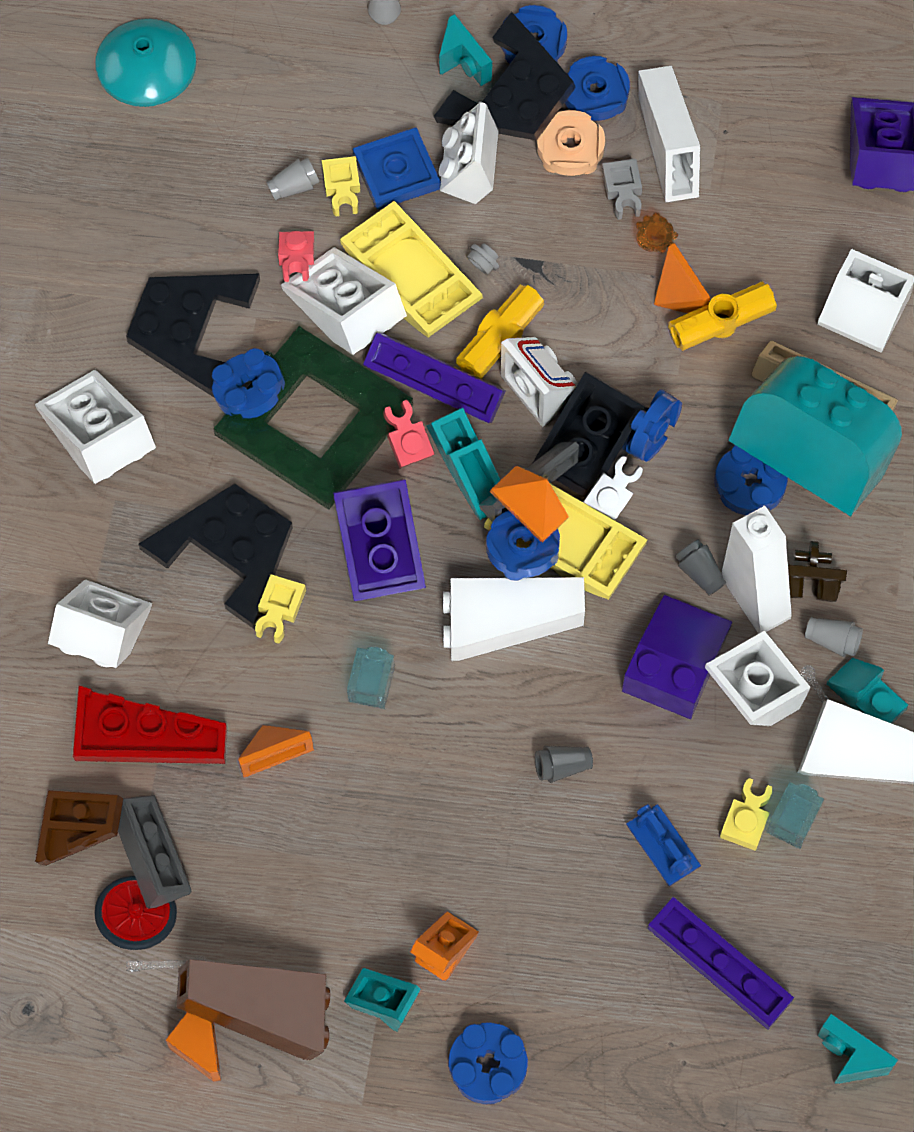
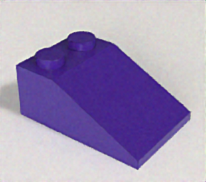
M852 97L850 172L853 186H860L864 189L887 188L898 192L914 191V102Z
M406 479L333 492L354 601L426 588Z
M664 595L624 676L622 692L692 719L710 677V673L706 670L705 665L719 656L732 626V621Z

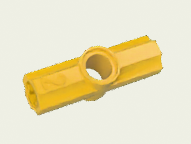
M762 281L732 295L718 294L710 300L709 305L669 321L668 328L672 340L677 348L684 351L714 337H729L735 332L737 327L776 311L777 304L774 293L770 286ZM716 314H725L729 318H720Z
M520 284L498 311L495 309L491 310L479 325L477 335L456 358V364L463 371L482 379L501 357V342L507 338H522L525 327L543 308L544 300L540 297L537 290L529 285L523 286Z

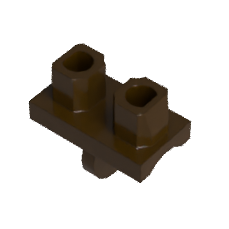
M818 541L810 542L809 551L795 550L794 561L808 563L807 566L788 564L790 598L801 599L803 597L805 579L818 581L816 600L836 602L841 583L846 581L847 570L817 567V563L831 564L832 553L819 552Z

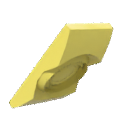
M395 201L340 239L341 245L350 257L396 284L407 315L404 319L428 338L483 298V294Z
M550 484L569 516L558 528L560 534L558 561L551 569L562 578L584 577V591L609 600L646 545L647 539ZM489 518L484 523V527L488 531H490L492 524ZM522 538L517 539L516 546L527 548L532 542H524Z

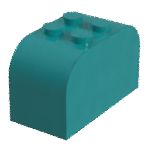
M794 356L782 361L745 401L728 441L851 517L882 480L900 444L902 431L897 416L883 401L819 362L807 357Z

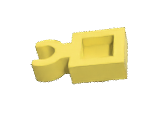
M356 156L322 160L326 197L333 196V214L340 216L339 207L344 203L350 204L353 214H357L359 210L358 199L354 193H360V183Z
M270 575L258 606L259 612L266 615L261 617L256 623L255 631L257 637L261 638L263 631L267 627H273L276 629L274 634L275 643L279 644L283 640V620L294 623L306 592L304 584Z
M749 778L746 780L742 790V798L745 802L733 800L720 838L756 851L770 813L760 809V807L765 806L769 802L772 786L767 785L762 796H755L750 790L753 779Z

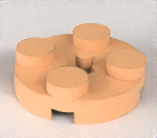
M576 110L558 112L537 140V153L543 162L545 170L567 176L594 172L597 164L603 157L605 149L603 128L600 124L598 127L596 123L591 121V116ZM568 138H574V142L579 145L574 148H568L562 143H567Z

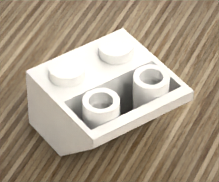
M479 102L469 112L464 113L454 126L449 127L445 131L442 138L444 156L439 168V176H441L440 191L477 204L493 190L498 129L485 103Z
M851 249L836 277L817 325L882 353L910 299L914 286V276Z

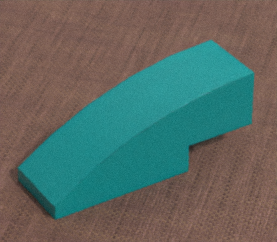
M461 408L426 425L460 491L477 518L481 520L487 516L480 509L479 504L492 495L490 490L501 479L482 440H478L464 409Z

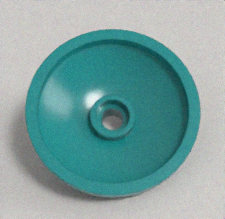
M137 19L115 28L100 44L95 62L98 79L106 92L122 103L139 107L160 105L179 96L191 83L197 63L194 46L186 33L176 25L159 19Z

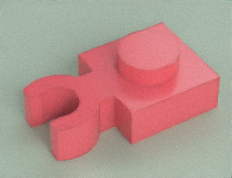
M314 231L279 232L278 258L279 266L282 265L283 280L285 282H289V276L294 272L301 273L303 281H308L309 265H314Z
M407 400L401 403L404 415L400 418L392 414L390 406L386 407L383 411L385 420L394 426L396 430L388 433L387 437L399 468L435 455L422 421L415 424L411 423L412 407Z

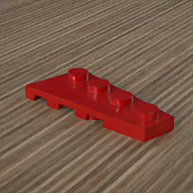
M78 687L73 758L75 761L225 764L227 745L226 723L184 712L175 713L163 710L157 705L149 703L144 705L125 700L122 696L110 693L105 695L93 692L91 688Z

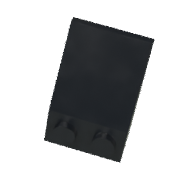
M584 372L532 464L557 444L576 441L579 445L578 462L555 480L585 498L600 475L604 472L611 477L615 472L614 465L616 460L621 455L627 456L629 454L626 452V446L636 432L631 429V424L639 411L647 412L649 407L600 378Z

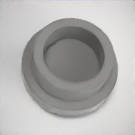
M483 243L479 247L473 244L470 247L471 252L467 258L481 272L488 275L492 270L496 271L500 267L496 262L499 256L488 245Z

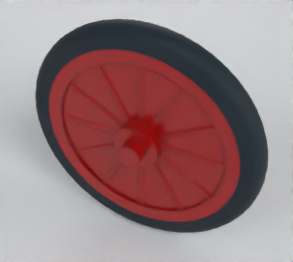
M127 876L110 883L100 893L95 905L94 914L100 933L110 943L123 949L143 950L161 943L171 933L177 918V908L174 900L159 907L148 909L135 876Z

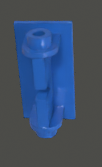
M649 804L643 806L637 811L638 816L626 823L668 886L701 867L658 804L652 808Z

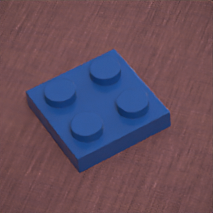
M417 127L353 148V156H356L357 166L376 210L385 208L393 201L398 204L440 190L441 181Z

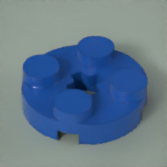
M529 5L519 8V12L514 15L530 33H538V38H540L538 42L558 62L567 46V27L565 23L556 18V13L553 10L544 6ZM502 48L505 59L510 64L516 55Z
M589 56L579 59L570 66V71L567 73L574 81L576 88L566 100V106L569 110L588 114L591 116L592 121L606 120L622 113L626 108L630 92V80L625 69L618 63L615 66L612 63L606 62L607 58L601 56ZM591 84H596L598 88L604 87L600 93L589 91Z
M258 348L250 349L246 353L229 359L224 364L217 366L212 372L214 380L212 392L220 409L232 416L231 413L241 414L242 418H254L263 415L271 410L279 401L277 395L281 391V387L284 390L285 380L279 365L272 357L265 355ZM253 381L252 388L247 390L246 387H242L244 383Z
M660 389L654 396L648 411L641 410L635 416L631 429L636 432L628 442L626 452L642 461H650L667 441L668 437L664 436L668 426L675 427L681 413L682 402Z
M736 445L720 459L714 478L715 488L717 487L723 504L730 510L742 515H748L763 506H766L769 511L775 508L783 499L788 482V477ZM750 473L755 474L761 483L754 482L751 487L745 485L746 479L742 476L745 474L749 475Z
M510 511L502 513L492 522L486 539V552L490 562L499 571L504 572L506 578L518 581L522 578L534 577L546 572L558 561L560 546L558 529L542 543ZM522 538L524 542H532L527 548L516 546L517 539Z
M481 1023L469 1025L456 1038L449 1053V1072L454 1084L464 1097L476 1103L495 1104L501 1102L502 1099L508 1098L520 1089L527 1074L528 1058L523 1040L512 1030L500 1024ZM487 1053L493 1054L494 1060L500 1062L499 1067L491 1068L489 1073L482 1072V1065L477 1063L478 1058L485 1057Z

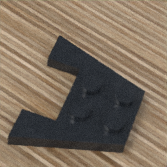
M511 11L492 38L495 44L514 53L516 56L482 103L487 105L498 129V134L537 141L576 87L569 75ZM453 90L436 112L434 118L437 123L454 126L464 113L469 112L478 103Z
M260 274L149 277L126 335L127 342L214 397L212 392L214 381L212 372L217 366L225 362L196 354L216 301L250 309L260 283Z
M233 484L138 545L145 554L164 567L169 568L191 542L239 575L244 580L224 603L225 609L254 629L260 615L258 608L270 575H275L293 527L291 521L238 485Z

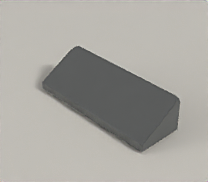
M576 441L559 443L525 470L548 479L549 483H552L578 462L579 445ZM493 494L479 504L480 509L492 522L502 513L509 511Z
M155 795L124 798L118 833L146 907L148 909L156 908L189 895L192 892Z

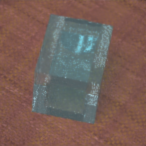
M379 647L357 648L347 687L348 702L385 709L395 670L394 655Z
M789 782L770 819L766 833L801 849L821 809L824 798L819 797L817 791L805 784L795 785Z

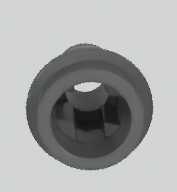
M699 539L689 544L675 556L680 562L678 567L705 590L708 596L726 584L708 545L703 546Z
M544 746L543 750L535 752V768L539 780H548L550 783L592 769L593 757L589 747Z

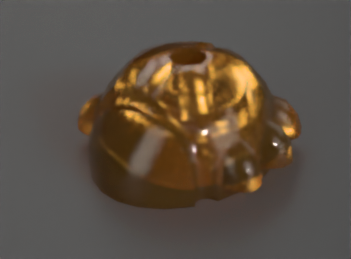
M657 212L653 213L651 217L645 215L643 222L636 223L638 230L636 235L637 243L645 251L665 253L666 247L668 248L674 244L672 240L678 237V233L674 231L671 223H668V220L661 217Z

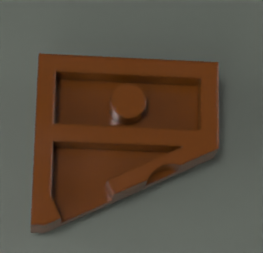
M48 790L35 862L47 866L116 837L124 798L114 794Z

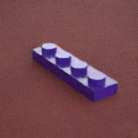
M376 332L363 363L364 366L454 408H463L465 413L487 423L493 422L506 390L381 332Z
M674 897L648 924L647 929L767 1030L792 1003L794 997Z

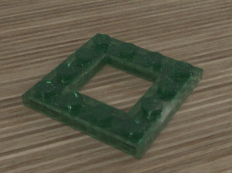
M298 326L273 356L285 380L284 390L281 387V391L277 395L279 401L263 415L254 418H242L241 414L231 413L232 416L225 414L213 430L215 436L329 510L335 503L333 492L345 490L386 440L387 434L394 430L395 427L390 425L384 418V409L390 406L392 414L400 418L404 415L401 406L402 401L407 400L412 407L413 398ZM306 376L360 410L322 458H319L268 425L269 421ZM252 383L248 386L247 390L253 387Z

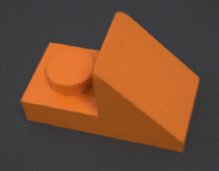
M447 911L415 941L410 953L416 956L415 962L446 981L476 939L479 931Z

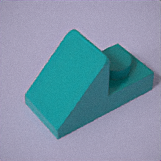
M454 14L448 19L440 51V74H444L461 64L468 77L473 76L479 85L483 86L492 80V60Z
M851 658L826 683L853 709L891 724L908 708V704L881 680L885 671L882 667L855 658Z
M362 968L344 1002L352 1009L380 1018L393 1031L398 1032L421 989L415 984Z
M830 1014L818 1034L823 1039L822 1044L829 1051L838 1056L845 1054L850 1058L837 1077L835 1084L889 1075L898 1061L897 1058L832 1014Z

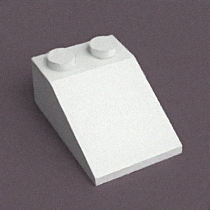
M335 247L316 259L314 265H309L308 281H303L302 274L298 272L289 279V282L281 284L283 291L335 344L353 355L373 341L376 332L384 333L407 316L394 282Z
M96 370L91 371L35 404L38 412L72 459L94 484L109 478L116 471L133 461L141 459L145 454L156 448L144 416Z

